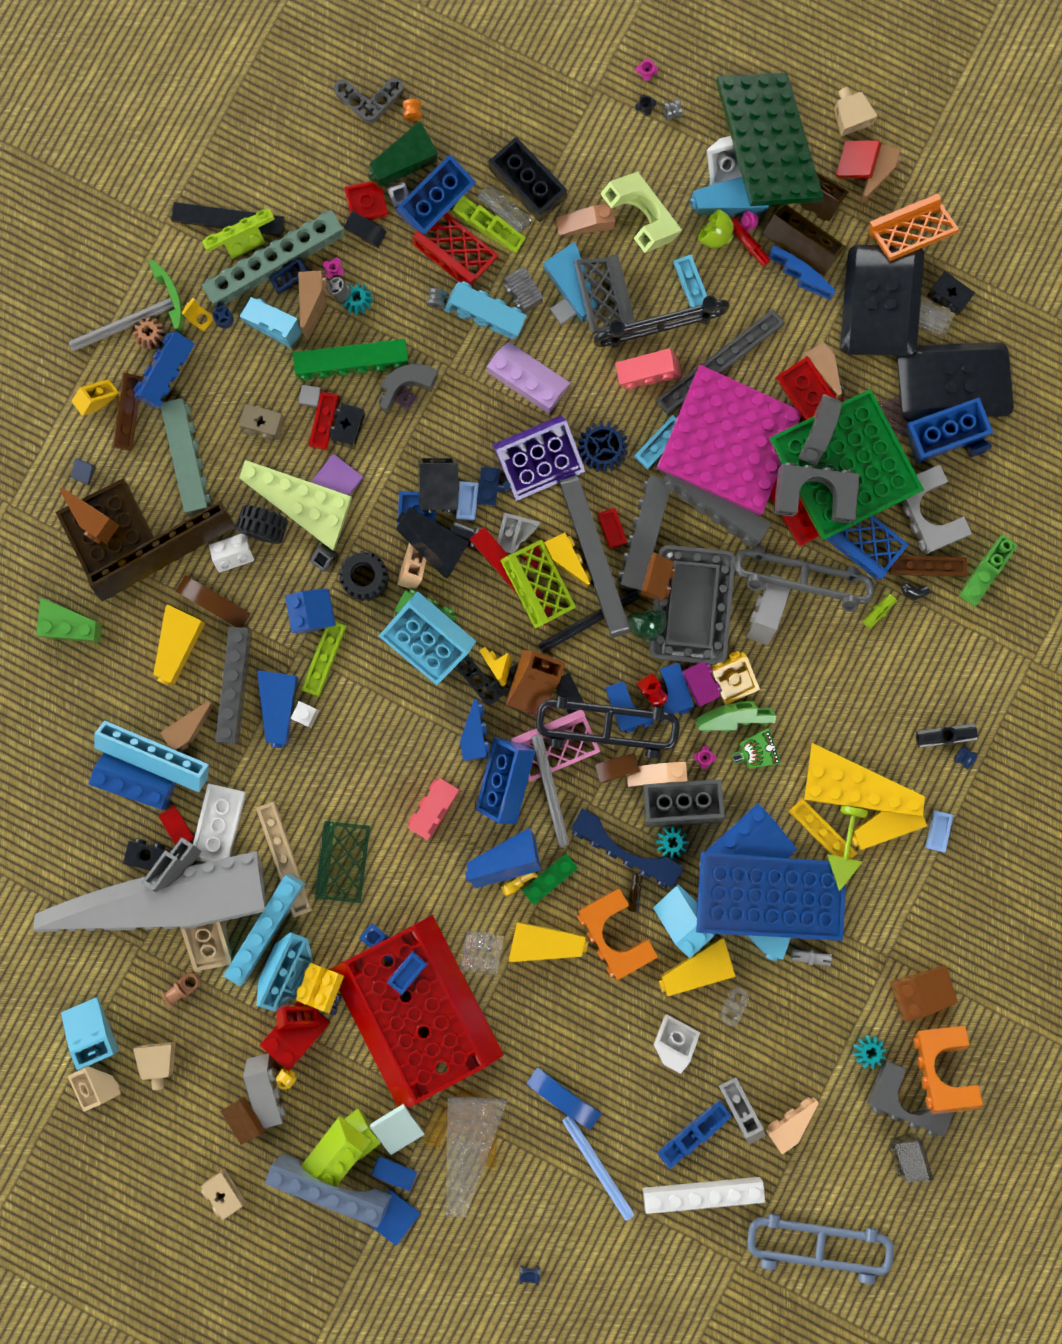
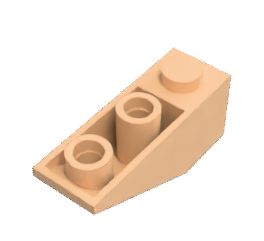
M814 1097L803 1100L800 1103L801 1106L796 1110L791 1109L784 1114L785 1117L779 1122L775 1120L769 1124V1129L766 1132L781 1154H784L799 1143L819 1104Z

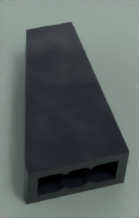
M411 507L408 508L406 513L402 511L397 519L399 525L396 530L443 577L448 579L469 542Z

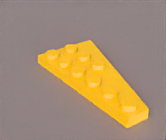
M814 743L811 745L805 801L923 817L925 796Z

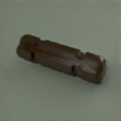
M641 874L632 875L631 882H633V885L631 884L629 897L631 901L628 906L630 912L639 911L638 901H640L642 888L640 884L643 880Z

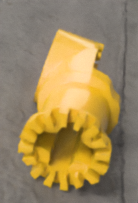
M533 872L516 877L512 882L510 881L503 885L501 890L505 897H508L520 890V887L524 886L525 882L532 878L536 879L538 876Z
M281 1069L276 1077L277 1086L283 1090L291 1088L297 1079L295 1072Z

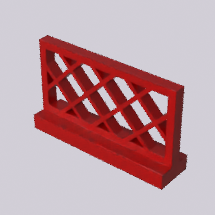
M448 213L442 216L448 221V226H438L436 222L435 226L428 230L436 231V238H428L419 231L413 235L412 245L455 280L460 283L466 282L472 287L499 256V254ZM449 230V238H439L438 231ZM451 230L461 231L462 237H452ZM466 241L476 243L477 249H466ZM450 242L451 250L441 249L439 243ZM452 242H463L464 249L453 250ZM467 253H477L478 261H467ZM480 253H488L492 257L489 260L481 261ZM454 254H464L465 261H456ZM478 265L479 271L474 275L468 270V266Z

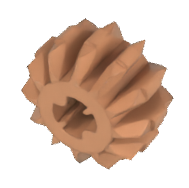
M147 317L146 322L140 319L141 325H134V328L137 330L133 332L134 337H136L135 342L141 344L143 349L148 346L150 350H153L154 345L160 348L159 342H162L163 336L166 335L165 330H163L164 325L159 323L156 318L151 321L150 317Z

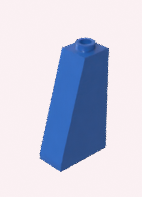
M258 670L257 676L266 742L271 743V747L282 748L283 745H288L292 724L291 717L294 711L299 677Z
M531 828L522 831L467 863L468 871H465L467 882H471L476 889L540 871L541 866L536 837Z

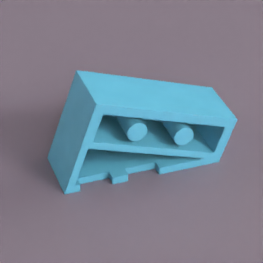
M251 297L240 315L245 324L292 349L302 332L300 321L297 318L282 312L276 307L269 306L259 298L256 300Z

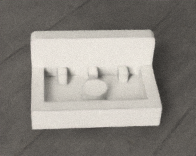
M244 534L209 545L212 561L218 572L254 561L248 538Z

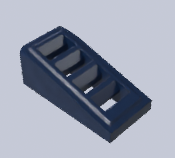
M298 257L269 277L278 294L299 284V266L303 272L310 271L302 258ZM292 270H293V271L295 272V274H296V277H295V278H294V276H293L292 273H291ZM285 274H287V276L289 277V282L286 280L284 276ZM278 278H281L284 284L283 286L280 285L279 281L277 280Z

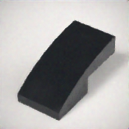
M353 211L344 226V230L360 237L362 241L376 248L380 247L387 233L382 227Z

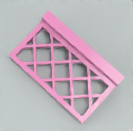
M578 710L544 725L548 730L573 732L575 725L583 722L586 728L584 734L588 732V734L593 735L583 710ZM536 728L511 740L534 748L531 745L533 743L532 736L540 733ZM567 740L561 757L550 753L552 748L550 746L549 750L546 751L547 757L552 755L559 758L557 766L550 767L551 773L599 753L600 750L597 743L592 742L595 750L587 753L580 750L584 741H581L577 749L569 746V740ZM566 747L577 751L574 759L568 760L563 758ZM579 752L584 754L578 757ZM561 760L567 761L563 764H560ZM541 772L532 777L529 774V782L542 777Z

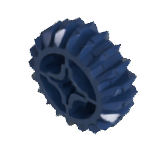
M600 421L599 427L592 423L593 430L590 427H586L587 433H581L583 439L578 440L581 446L577 448L578 451L582 452L579 454L580 458H585L583 464L585 465L590 462L589 469L596 466V472H599L601 467L604 473H606L607 467L613 471V464L616 467H620L619 461L624 462L625 457L623 455L628 454V451L624 448L629 446L628 443L624 442L627 440V436H621L623 430L616 431V424L613 428H610V422L603 426V421ZM597 434H606L604 438H593ZM612 437L618 444V452L610 445ZM607 441L606 448L601 450L599 453L600 446L605 444ZM588 442L596 449L594 457L588 451ZM604 455L613 456L612 459L606 461L599 460Z

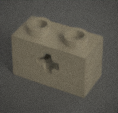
M245 404L239 426L243 433L254 436V434L262 435V438L272 441L273 438L279 439L284 417L282 413ZM262 421H264L265 425L261 424L259 427L258 423H262Z

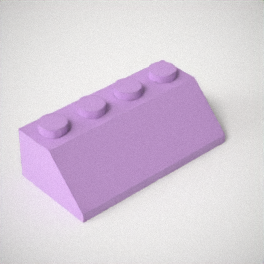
M510 342L497 351L487 366L488 374L548 414L551 413L571 384Z

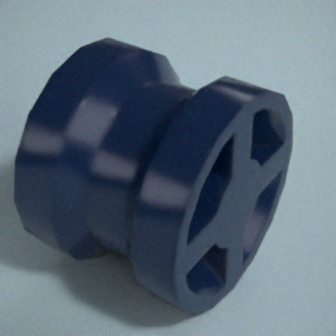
M218 306L213 311L212 316L217 326L223 329L232 326L234 317L227 307Z
M963 745L953 761L961 763L963 768L968 770L975 762L978 753L969 751L968 747Z

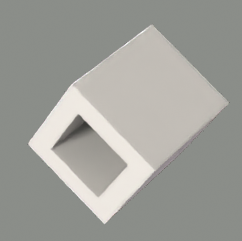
M299 701L291 719L312 728L319 710Z

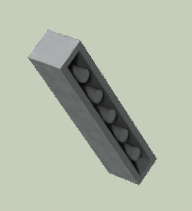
M666 473L660 482L667 490L673 491L683 501L692 504L698 512L706 514L714 523L726 528L728 533L736 535L747 546L755 547L762 540L771 525L754 512L669 473Z
M650 475L649 481L645 480L642 491L645 492L644 499L640 498L637 507L641 511L639 517L635 516L632 527L636 529L634 535L630 534L627 544L631 546L629 553L625 552L622 562L626 564L624 571L620 570L617 580L621 582V588L637 590L641 593L670 492L660 483L662 478Z
M229 627L215 741L218 743L239 745L252 631L248 628Z

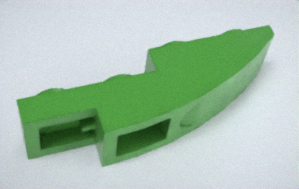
M1002 534L971 574L959 596L975 607L1018 545Z
M745 701L712 709L696 718L695 723L698 730L703 732H711L712 730L730 732L731 730H737V723L742 725H749L750 723L762 725L775 723L776 715L772 708H757L754 701Z

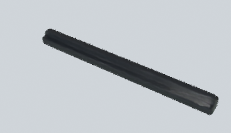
M632 590L620 597L622 607L624 608L640 598L637 590ZM602 609L595 611L539 643L538 647L541 652L545 653L605 619Z

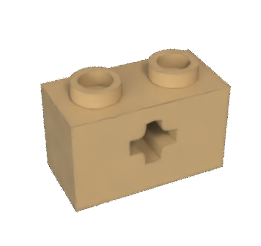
M225 1168L201 1186L203 1196L211 1201L214 1213L218 1217L220 1216L222 1220L246 1203ZM222 1193L226 1195L225 1197H219V1194Z

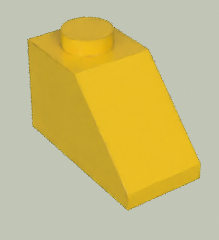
M107 379L80 387L72 399V403L81 415L84 416L97 412L119 396L120 393L112 382Z

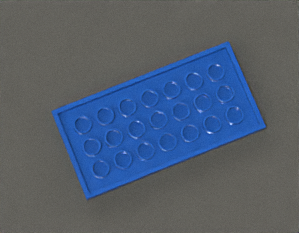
M701 852L696 932L843 941L846 884L840 891L838 890L829 861Z

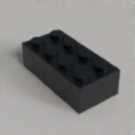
M517 137L512 139L489 160V170L539 223L567 199V189Z

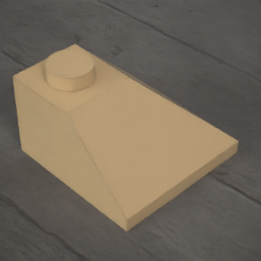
M89 1066L68 1075V1079L83 1111L101 1105L121 1094L119 1084L112 1075Z

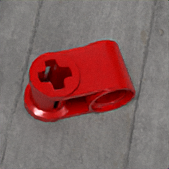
M653 673L636 683L642 695L652 705L661 706L668 700L667 694L661 689V683Z

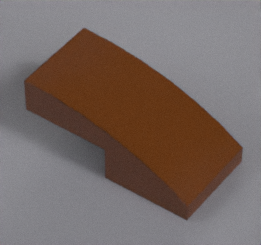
M635 753L595 765L600 783L603 784L640 772Z

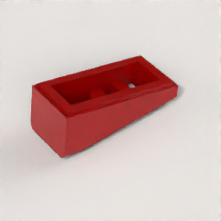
M282 1006L276 1011L278 1030L320 1025L318 1009L312 1006ZM308 1012H310L311 1021L308 1019Z

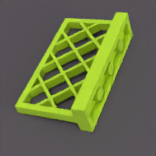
M542 539L500 560L534 628L540 627L576 608ZM536 546L541 551L540 558L532 555L533 549ZM520 554L526 556V564H520L516 556ZM531 559L539 562L537 570L529 567ZM543 564L549 566V575L541 572ZM528 571L536 574L534 583L528 581L526 577ZM540 576L548 579L546 587L538 585ZM551 581L557 582L559 586L558 592L550 589ZM536 588L545 591L543 600L537 598L535 594ZM548 593L556 596L555 604L547 602ZM560 598L565 599L569 607L565 609L559 607ZM545 605L553 608L552 616L548 618L544 612Z

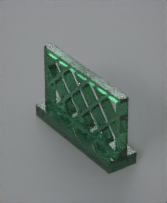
M323 821L314 899L361 903L370 826ZM335 826L344 827L348 834L338 840L334 834ZM347 827L354 828V829L351 830V831H349V830L347 829ZM358 828L366 829L365 837L359 842L351 834ZM350 835L356 842V845L347 851L341 841ZM340 844L346 853L336 859L332 854V849ZM359 846L363 851V855L359 860L355 861L349 852ZM348 855L354 864L344 870L338 861ZM331 857L335 860L332 864H330ZM337 863L343 872L334 879L329 871ZM356 865L360 870V876L353 881L347 872ZM346 874L352 883L342 890L336 880ZM335 883L341 891L335 896H328L327 887ZM354 885L358 890L357 899L349 898L344 891Z

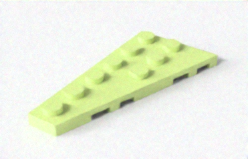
M245 460L239 478L322 543L335 551L352 496Z

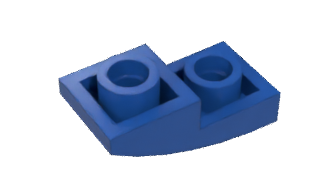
M378 1156L371 1175L410 1191L418 1172L395 1161Z

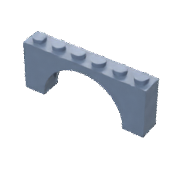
M284 1153L271 1165L265 1181V1185L377 1228L386 1214L392 1197L391 1194L375 1188L370 1191L359 1192L324 1183L303 1170L299 1159Z

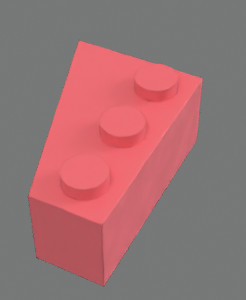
M441 778L438 781L434 779L429 787L431 792L427 797L424 796L418 805L420 809L417 813L414 812L409 820L408 829L426 840L431 839L460 791Z

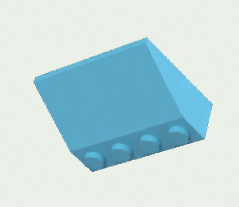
M418 591L379 634L383 641L436 685L450 673L476 643V640Z

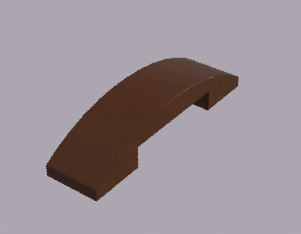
M186 575L176 589L177 593L235 627L242 628L250 616L249 612Z

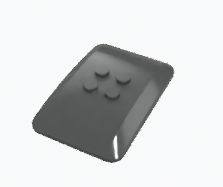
M673 545L662 547L659 555L673 561V567L676 570L673 579L669 578L668 586H671L668 598L664 597L663 601L654 600L650 638L651 655L656 659L692 663L705 661L706 664L723 663L727 657L735 556L730 551Z

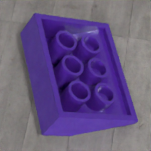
M562 415L492 445L504 475L511 484V491L516 501L559 483V480L585 472L568 423Z

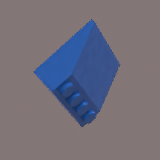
M757 803L705 852L789 858L797 851V848L775 820Z

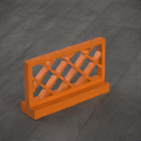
M939 194L870 221L869 235L877 241L889 261L959 233V228L941 204L942 198ZM938 212L942 214L941 218L931 216ZM918 220H925L924 226L914 224V222ZM928 222L938 223L937 229L928 227ZM943 224L950 226L951 229L945 231L941 230L940 227ZM901 227L908 228L907 233L897 231V229ZM911 229L921 230L920 236L910 234ZM924 232L934 233V236L927 238L923 237ZM884 234L891 235L889 240L883 239L881 236ZM894 236L904 238L902 243L892 240ZM907 239L917 241L914 245L905 244ZM890 246L899 247L900 250L891 253L889 248Z

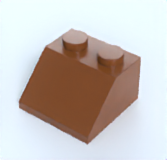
M652 553L640 596L658 601H663L664 597L668 598L671 586H668L669 578L673 579L676 570L673 567V561Z

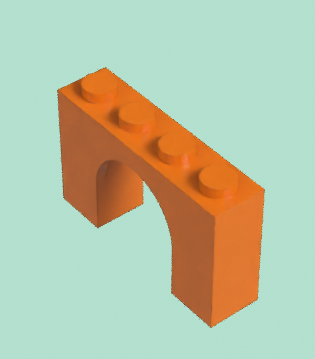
M620 888L578 910L580 915L577 916L581 925L588 927L590 932L587 935L592 944L594 942L597 943L599 949L596 951L600 959L607 961L609 966L606 969L611 978L615 976L617 981L658 958L648 939L623 951L614 950L604 942L602 929L605 921L613 914L629 906Z
M958 1026L918 1031L913 1038L915 1049H918L919 1057L917 1062L919 1069H922L924 1077L921 1078L922 1086L927 1091L926 1105L928 1109H931V1114L980 1109L983 1106L979 1085L965 1087L948 1086L938 1078L934 1068L937 1055L944 1052L966 1050L969 1047L966 1027Z

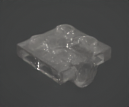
M467 930L460 970L497 975L504 936Z

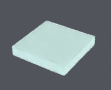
M404 1104L370 1124L372 1131L390 1155L424 1135L423 1129Z

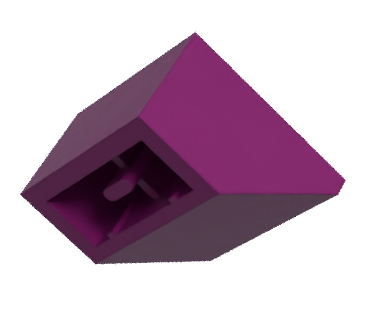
M703 661L681 672L698 707L721 697V686L718 681L714 682L711 676L714 673L709 663L706 664Z

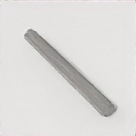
M166 299L71 340L69 345L73 351H76L139 324L140 319L146 321L147 317L153 318L175 308L172 299Z
M541 734L532 736V741L558 844L560 847L569 845V840L543 737Z

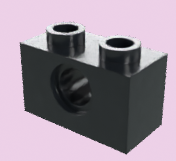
M136 838L135 841H128L123 864L150 871L166 850L170 853L171 850L165 849L166 845L154 843V846L146 844L147 840ZM145 850L151 852L149 860H145L143 857Z

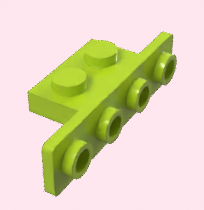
M269 208L260 210L254 216L244 218L239 223L228 226L215 235H209L202 243L207 252L225 245L231 258L234 259L265 244L258 227L274 220V216Z

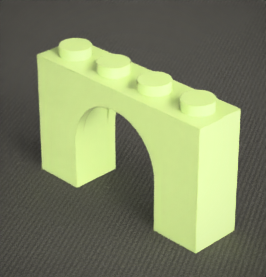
M639 172L610 181L600 193L611 208L622 204H632L645 213L650 224L643 226L634 237L644 253L671 243L682 231Z

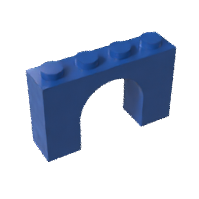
M676 663L661 668L659 672L668 696V700L662 706L665 708L664 712L672 714L679 712V715L691 712L690 708L694 707L681 673L680 664ZM624 681L605 688L611 706L637 709L631 702ZM614 714L619 731H624L625 734L636 731L635 727L643 725V728L654 725V720H656Z

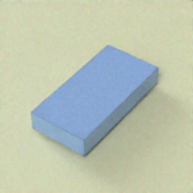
M460 481L456 520L475 521L479 483Z
M933 810L925 848L946 853L953 820L952 814Z

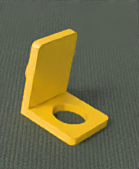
M194 298L186 304L182 311L187 321L203 332L207 330L214 320L212 314L200 307ZM204 314L207 316L208 319L205 324L197 322L199 315Z

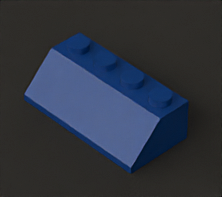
M450 154L397 206L395 211L408 225L424 235L476 181Z
M980 398L907 424L910 448L916 463L986 439L993 433Z
M494 737L475 810L498 824H517L536 751L524 744Z
M105 752L94 766L88 785L161 810H167L176 784L171 780Z

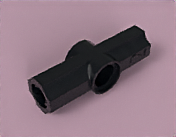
M975 723L916 731V743L918 748L974 741L977 740L978 732ZM945 730L950 733L948 741L943 738Z

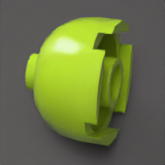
M718 209L709 217L708 220L710 222L707 226H703L698 236V240L708 248H720L724 244L728 245L733 239V221L727 213Z

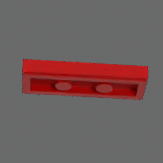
M320 392L309 447L328 451L331 438L329 433L334 424L339 395Z

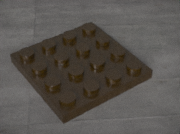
M124 478L81 499L120 525L107 544L102 541L98 544L84 535L85 530L79 526L69 506L55 512L86 575L155 538Z

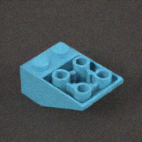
M98 997L61 1012L69 1052L76 1070L120 1051Z

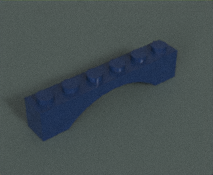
M581 809L570 828L573 830L572 834L581 840L583 837L591 840L589 844L597 849L603 847L607 850V855L614 859L617 856L622 858L624 865L631 869L634 866L641 869L640 874L649 879L653 876L658 879L656 883L664 888H667V886L673 887L684 868L667 857L642 858L624 851L609 838L602 827L600 819L584 809Z

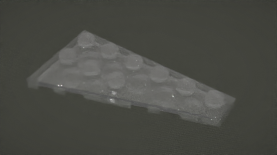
M448 1098L446 1216L466 1217L508 1099Z

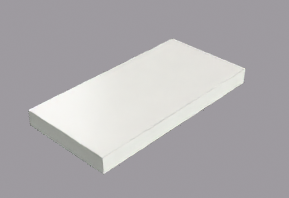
M208 783L193 845L202 851L196 858V861L207 863L231 857L246 792Z

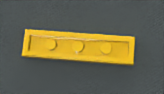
M801 798L788 813L831 855L843 857L846 841ZM850 846L848 859H853L858 853Z

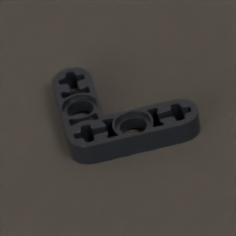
M464 657L457 664L459 672L485 704L495 703L511 689L513 681L509 676L507 679L510 681V686L507 689H501L498 679L490 683L475 662L469 657ZM463 661L471 663L469 667L472 671L475 668L477 670L469 678L466 676L470 674L467 669H461ZM518 663L510 668L509 673H511L512 676L516 673L515 669L517 668ZM476 675L483 678V683L480 686H475L472 683V679ZM486 683L489 685L488 687H486L488 692L493 691L495 693L493 694V700H486L484 698L486 697L485 692L482 690L481 693H479L478 691L479 689H482L486 685Z

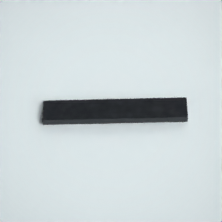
M174 202L171 221L224 229L239 223L244 218L254 216L256 213ZM273 215L274 220L258 227L261 234L282 237L285 217Z

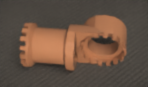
M193 972L184 975L174 983V987L161 994L162 1000L165 1001L167 1006L172 1008L174 1003L180 998L186 997L199 987L200 977ZM191 976L196 980L194 987L187 986V977Z

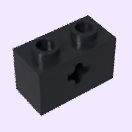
M944 271L927 295L930 296L933 302L944 306L947 312L958 316L976 292Z
M342 403L341 408H337L335 419L337 420L329 433L334 444L355 450L366 415L364 409ZM348 422L350 424V427L347 426L346 429H344L343 425H347Z

